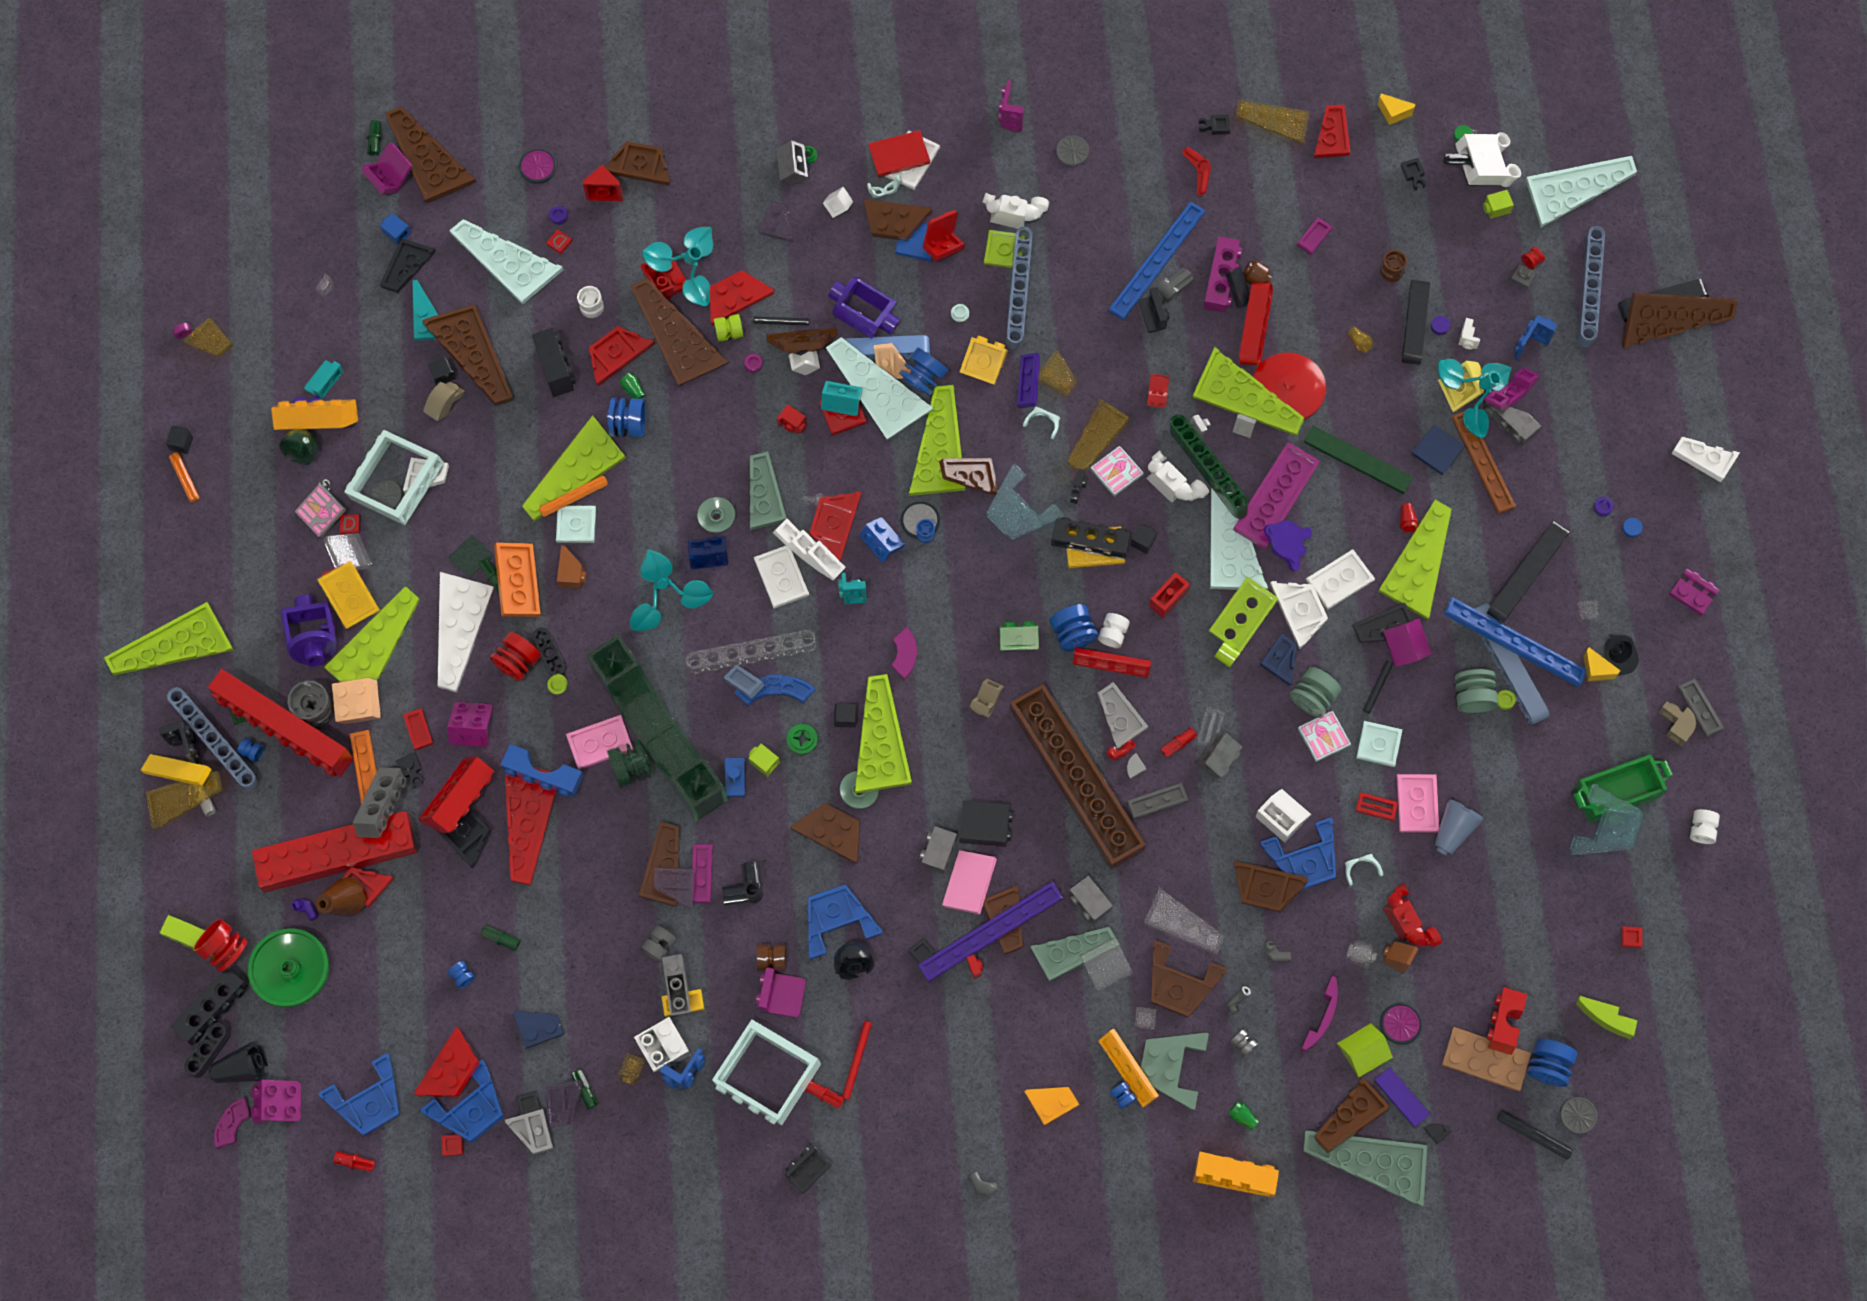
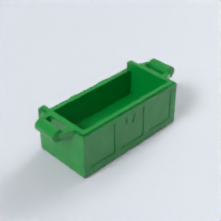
M1650 754L1579 780L1573 788L1575 791L1573 797L1579 810L1583 809L1590 824L1661 798L1667 791L1664 782L1673 774L1667 761H1654ZM1658 764L1660 765L1665 775V778H1662L1657 767Z

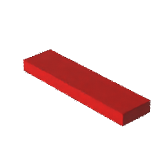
M1076 647L1073 657V665L1145 678L1149 676L1151 665L1149 660Z

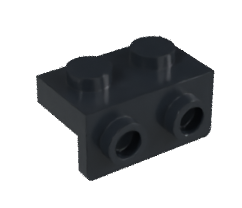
M1157 287L1150 289L1149 297L1139 299L1140 309L1148 333L1166 329L1167 320H1169L1168 310L1163 307V294L1159 293Z
M815 1146L811 1149L807 1147L800 1154L801 1158L796 1163L794 1161L790 1163L785 1169L787 1171L785 1173L786 1178L802 1194L832 1166Z

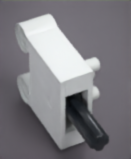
M1502 132L1497 135L1465 134L1455 144L1458 154L1444 155V164L1463 166L1469 185H1501L1509 187L1521 176V171L1515 164H1509L1505 167L1501 152L1510 145V139Z

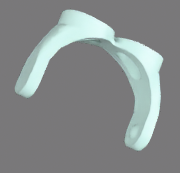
M896 175V179L888 183L885 188L872 187L870 183H867L868 191L873 198L892 194L898 190L901 183L900 177ZM889 187H893V188H894V189H892V190H890V191H887V188H889ZM875 191H882L880 194L875 193Z
M1035 407L1026 417L1023 426L1026 427L1032 417L1039 415L1047 416L1055 425L1051 435V439H1054L1058 432L1060 417Z
M1373 854L1345 862V873L1349 886L1353 885L1350 870L1355 863L1360 861L1372 863L1377 868L1379 876H1383L1381 866L1373 857Z

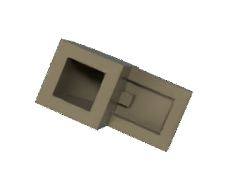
M440 382L430 393L423 412L439 421L448 416L452 403L462 398L465 391L452 382L447 384Z
M986 679L982 683L977 697L971 702V710L989 718L1005 686Z
M1666 702L1658 712L1674 723L1666 736L1682 747L1695 730V716L1688 707L1684 712H1681L1677 705Z

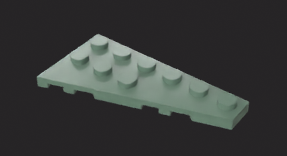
M1305 1131L1304 1153L1423 1207L1427 1145L1352 1136L1327 1154L1314 1139L1318 1132Z

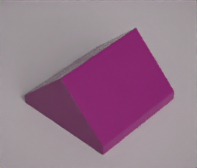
M1419 618L1383 631L1395 667L1416 662L1432 655Z

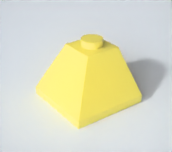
M1465 361L1461 364L1464 369L1463 379L1482 375V369L1478 362ZM1441 379L1438 380L1453 412L1458 411L1484 393V390L1479 386V380L1466 383L1461 382V386L1458 389H1451Z

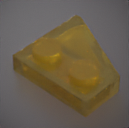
M210 317L183 340L185 344L217 357L222 356L233 346Z
M1055 350L1040 370L1038 380L1063 396L1068 397L1077 385V380L1059 351Z

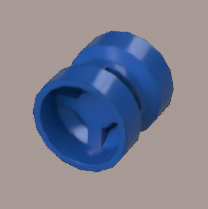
M922 519L917 523L916 533L918 540L922 543H929L935 538V525L931 520Z
M245 737L238 746L237 754L242 757L247 756L250 761L257 762L264 752V745L254 743L252 739Z
M464 961L456 963L447 972L451 978L456 980L455 984L458 989L466 987L475 979L473 973L468 972Z
M1127 1082L1121 1083L1110 1091L1111 1096L1118 1101L1117 1105L1121 1110L1137 1100L1136 1095L1129 1090L1130 1086Z

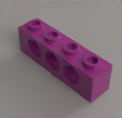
M1218 236L1203 309L1225 313L1226 307H1230L1232 296H1229V292L1231 289L1227 277H1222L1220 274H1225L1239 266V264H1236V258L1240 259L1242 248L1239 247L1240 240ZM1227 257V258H1230L1231 260L1226 261V260H1224L1223 258ZM1216 290H1222L1224 293H1218Z

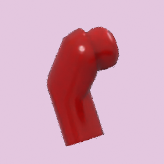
M1128 740L1118 750L1112 746L1106 751V754L1111 760L1119 759L1135 748V743L1132 740Z

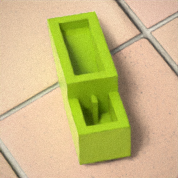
M168 915L160 934L193 949L205 930Z
M1579 996L1575 1004L1589 1018L1606 1030L1627 1039H1631L1634 1036L1638 1020L1618 1015L1619 1007Z

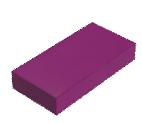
M1318 217L1297 242L1296 246L1312 255L1333 227Z

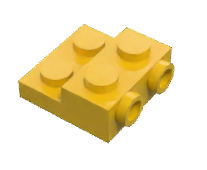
M977 336L976 339L972 337L960 373L995 385L1008 350L1004 349V344L995 342L993 345L987 343V338Z

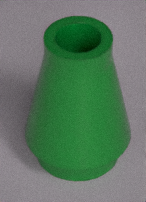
M632 373L625 375L620 380L621 387L634 399H642L645 396L637 377L633 376Z
M1239 1101L1228 1112L1231 1119L1251 1130L1259 1122L1247 1106Z

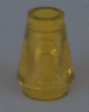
M1355 326L1347 332V335L1359 351L1366 353L1373 347V338Z

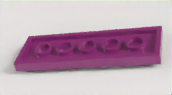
M1288 442L1249 502L1247 516L1237 521L1233 531L1265 550L1270 541H1268L1264 534V527L1268 524H1275L1284 520L1320 461Z

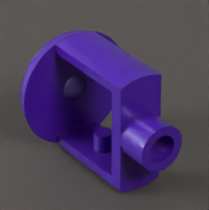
M854 276L847 286L836 281L828 294L829 298L837 302L832 315L873 339L879 329L892 335L900 322L899 318L891 314L897 302L863 282L860 277ZM854 294L882 311L875 322L862 315L861 312L847 306Z
M300 595L294 600L295 607L281 609L280 614L286 649L294 661L310 667L320 666L335 653L337 646L331 606L328 601L314 604L312 596ZM327 618L328 624L320 625L321 631H307L291 639L288 624Z

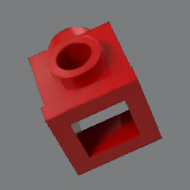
M789 405L777 417L778 426L781 427L783 425L790 433L794 431L797 434H802L807 427L806 416Z

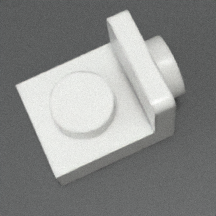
M1466 318L1458 345H1462L1465 349L1469 350L1477 349L1480 339L1473 337L1475 327H1472L1473 319Z

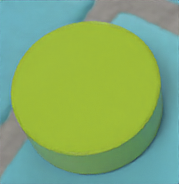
M560 674L551 676L547 683L549 691L553 694L563 693L568 685L567 679Z
M1502 690L1497 695L1499 708L1509 710L1514 706L1516 697L1511 691Z

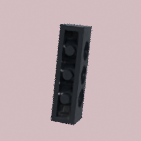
M1061 517L1060 519H1055L1051 546L1125 560L1130 532L1122 528L1110 529L1105 525L1095 526L1085 521L1075 522L1069 518ZM1074 531L1077 535L1070 536L1068 532ZM1093 535L1096 538L1089 540L1086 536ZM1110 538L1113 539L1114 542L1107 543L1105 540Z
M227 968L217 976L170 1027L191 1046L194 1043H198L204 1036L203 1033L211 1025L218 1022L217 1018L222 1013L225 1014L231 1009V1003L236 998L239 999L245 994L248 985ZM228 988L229 993L226 996L221 997V992L224 989ZM215 1003L214 1009L207 1012L208 1005ZM200 1018V1024L193 1027L194 1020Z

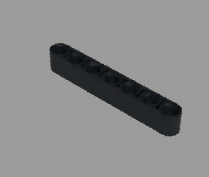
M1555 520L1493 602L1487 611L1488 615L1502 624L1506 621L1561 546L1563 540L1566 539L1570 533L1569 529Z

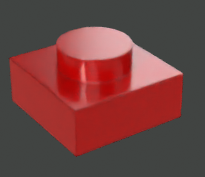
M975 955L968 956L967 964L973 978L977 979L981 977V971L984 970L980 959L976 960Z

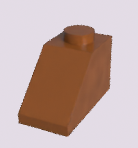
M561 546L557 576L559 588L582 589V583H586V572H584L582 565L565 546Z
M1394 941L1392 946L1387 945L1382 954L1385 956L1383 963L1404 974L1419 948Z

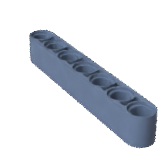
M1025 226L1017 230L1013 246L1005 345L1011 350H1016L1021 346L1024 336L1032 247V231ZM1020 236H1025L1027 239L1023 240ZM1018 253H1024L1026 256H1020ZM1017 269L1023 270L1024 273H1018ZM1015 286L1022 287V290H1017ZM1013 303H1019L1021 307H1016ZM1012 320H1018L1020 323L1014 324ZM1010 337H1016L1018 341H1013Z
M1599 226L1591 227L1585 239L1577 338L1579 345L1582 347L1592 346L1598 334L1605 231ZM1585 318L1591 319L1592 322L1587 321Z
M1485 603L1481 606L1474 608L1475 610L1494 619L1493 617L1487 614V611L1490 608V605L1488 603ZM1482 636L1483 638L1481 639L1487 650L1492 653L1491 657L1497 668L1501 669L1500 673L1506 684L1510 685L1509 689L1515 695L1516 702L1519 701L1520 704L1518 705L1525 718L1529 719L1528 723L1533 725L1549 718V711L1518 655Z
M181 688L171 689L167 694V699L244 790L248 792L256 790L259 786V780L187 694ZM182 696L180 701L175 702L176 697ZM194 709L191 715H186L188 710ZM201 723H205L202 729H198ZM212 737H217L215 742L209 743ZM229 750L226 756H221L223 751ZM236 764H241L238 770H233ZM252 778L251 783L245 784L246 779Z

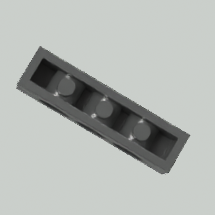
M378 768L353 821L358 837L380 838L383 830L386 829L387 821L393 814V808L396 802L399 801L400 793L406 785V778L403 776L401 768Z

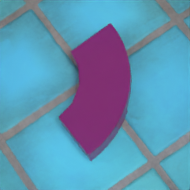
M908 627L893 639L898 653L891 665L904 680L912 672L917 657L916 642Z
M246 1097L231 1104L217 1123L214 1134L216 1149L236 1143V1133L239 1126L251 1117Z

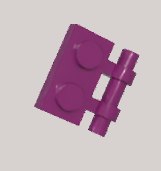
M1686 569L1683 575L1689 579L1688 582L1680 578L1669 595L1702 616L1713 600L1707 596L1708 592L1716 596L1720 589L1713 586L1714 583L1711 581L1707 582L1701 578L1697 572L1693 573ZM1694 582L1704 588L1702 592L1692 586Z

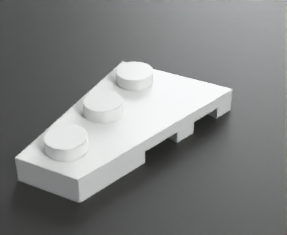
M1685 437L1680 439L1672 452L1676 457L1719 482H1722L1740 453L1724 451L1723 448L1718 446L1716 448L1709 447L1703 442Z

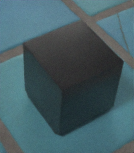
M447 357L427 364L436 386L440 382L445 384L456 379Z
M172 426L166 445L170 451L188 454L193 436L188 428Z
M1140 524L1131 539V546L1148 554L1156 540L1157 532Z
M835 704L834 727L856 728V704Z

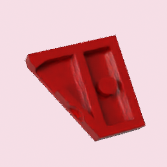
M353 867L342 877L356 879L362 884L363 893L366 894L365 905L368 908L394 880L391 875L376 874V872L362 871Z

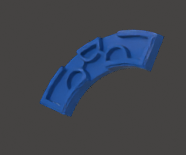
M774 674L758 678L763 682L764 687L752 699L738 690L734 694L747 706L761 697L774 694L790 696L803 704L816 689L799 678Z

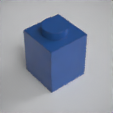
M393 213L386 217L380 225L383 234L397 245L401 238L406 239L411 234L409 226Z

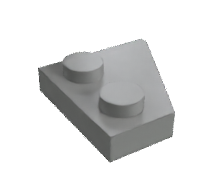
M543 1109L505 1120L506 1124L534 1155L553 1149Z

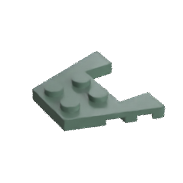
M1209 1033L1147 1039L1141 1070L1155 1090L1195 1111L1198 1092L1178 1088L1184 1049L1188 1048L1205 1052Z

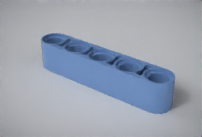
M924 335L844 339L872 361H875L874 345L892 343L905 359H911L910 357L917 347L930 355L929 337Z

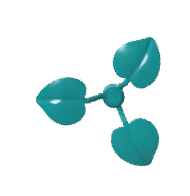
M699 227L689 231L685 235L683 242L688 250L679 256L672 258L671 248L663 242L652 243L642 251L647 265L657 272L669 271L672 267L671 261L684 258L686 263L693 265L690 275L691 280H686L683 284V295L693 304L703 307L709 305L710 284L704 276L699 275L694 278V273L698 265L697 261L712 252L713 239L711 227Z
M1454 359L1439 360L1438 373L1440 379L1447 387L1458 389L1461 386V382L1466 383L1479 380L1480 388L1486 390L1475 404L1474 409L1468 408L1463 414V422L1466 428L1478 438H1484L1488 431L1489 418L1483 409H1478V406L1492 390L1499 392L1508 385L1509 374L1512 368L1499 363H1489L1482 368V375L1479 377L1463 379L1464 369L1458 361Z
M647 550L640 573L645 580L654 583L653 606L651 607L646 603L639 605L631 615L630 628L633 631H647L659 625L661 614L658 610H655L657 607V589L663 590L670 585L679 595H683L680 600L681 604L691 609L698 608L707 603L712 598L714 592L705 582L699 580L690 581L684 586L683 591L679 590L672 583L671 579L667 577L672 573L673 569L670 560L656 551Z

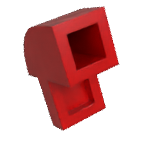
M1151 374L1147 406L1165 408L1169 376Z

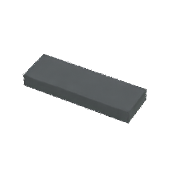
M1695 679L1677 687L1686 705L1693 712L1696 722L1706 738L1724 729Z
M1181 782L1128 800L1127 805L1133 820L1186 803L1189 799Z

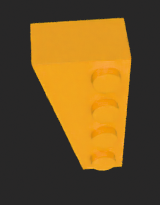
M356 399L316 400L312 402L296 401L292 404H289V401L278 402V405L271 407L274 430L344 428L358 422Z
M1199 1152L1196 1159L1193 1182L1273 1198L1276 1192L1279 1170H1275V1167L1270 1165L1258 1166L1250 1161L1241 1162L1230 1157Z

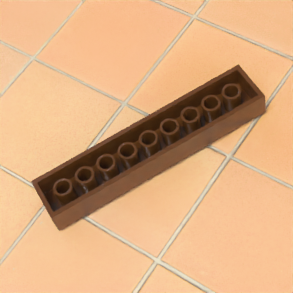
M1042 684L1010 702V711L1109 868L1113 870L1144 852L1146 844L1045 685Z

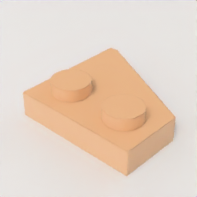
M892 343L874 345L876 365L895 379L903 378L899 374L901 370L910 373V370L904 366L906 364L905 360Z

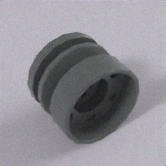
M315 681L298 683L288 695L287 703L291 713L315 729L325 726L334 715L333 699L325 688Z

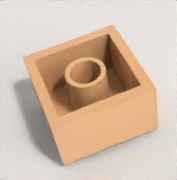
M365 678L332 684L336 722L349 724L381 719L376 680Z

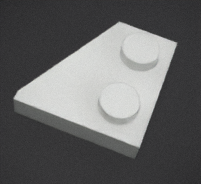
M411 457L403 488L404 493L408 491L425 464V459ZM448 463L442 465L429 487L445 483L449 468Z

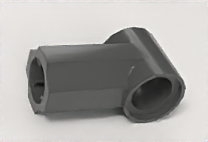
M1183 268L1170 279L1166 278L1161 281L1157 288L1159 293L1163 294L1164 299L1170 303L1172 302L1171 299H1176L1180 292L1194 281V278L1188 269Z

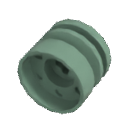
M1309 667L1301 677L1302 683H1297L1295 689L1290 692V698L1309 715L1322 718L1326 714V710L1330 708L1329 702L1336 700L1342 688L1326 672L1315 667Z
M1473 669L1455 675V690L1459 692L1456 696L1457 709L1460 712H1487L1498 707L1497 692L1493 690L1496 687V682L1494 681L1496 679L1495 673L1491 670Z

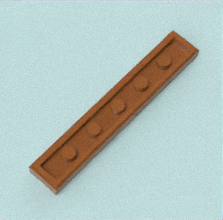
M1464 412L1453 415L1451 419L1497 514L1515 509L1516 505L1484 439L1478 438L1466 428L1463 422Z

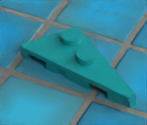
M413 280L414 340L436 339L422 324V320L437 316L438 314L419 282Z

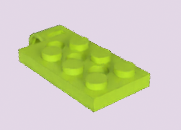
M1246 577L1208 631L1224 642L1214 657L1230 668L1279 598L1249 577ZM1250 598L1255 599L1257 607L1249 608L1246 601ZM1237 614L1245 615L1246 622L1244 624L1236 622L1235 617ZM1227 629H1232L1235 632L1233 639L1225 637Z

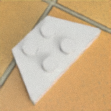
M1272 581L1270 582L1272 591L1279 598L1277 602L1298 649H1301L1323 626L1328 617L1312 584L1298 585L1297 583L1289 582L1288 584H1282Z

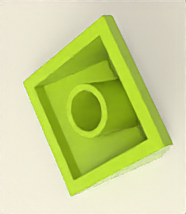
M1371 1023L1337 1043L1358 1078L1393 1058L1385 1036Z

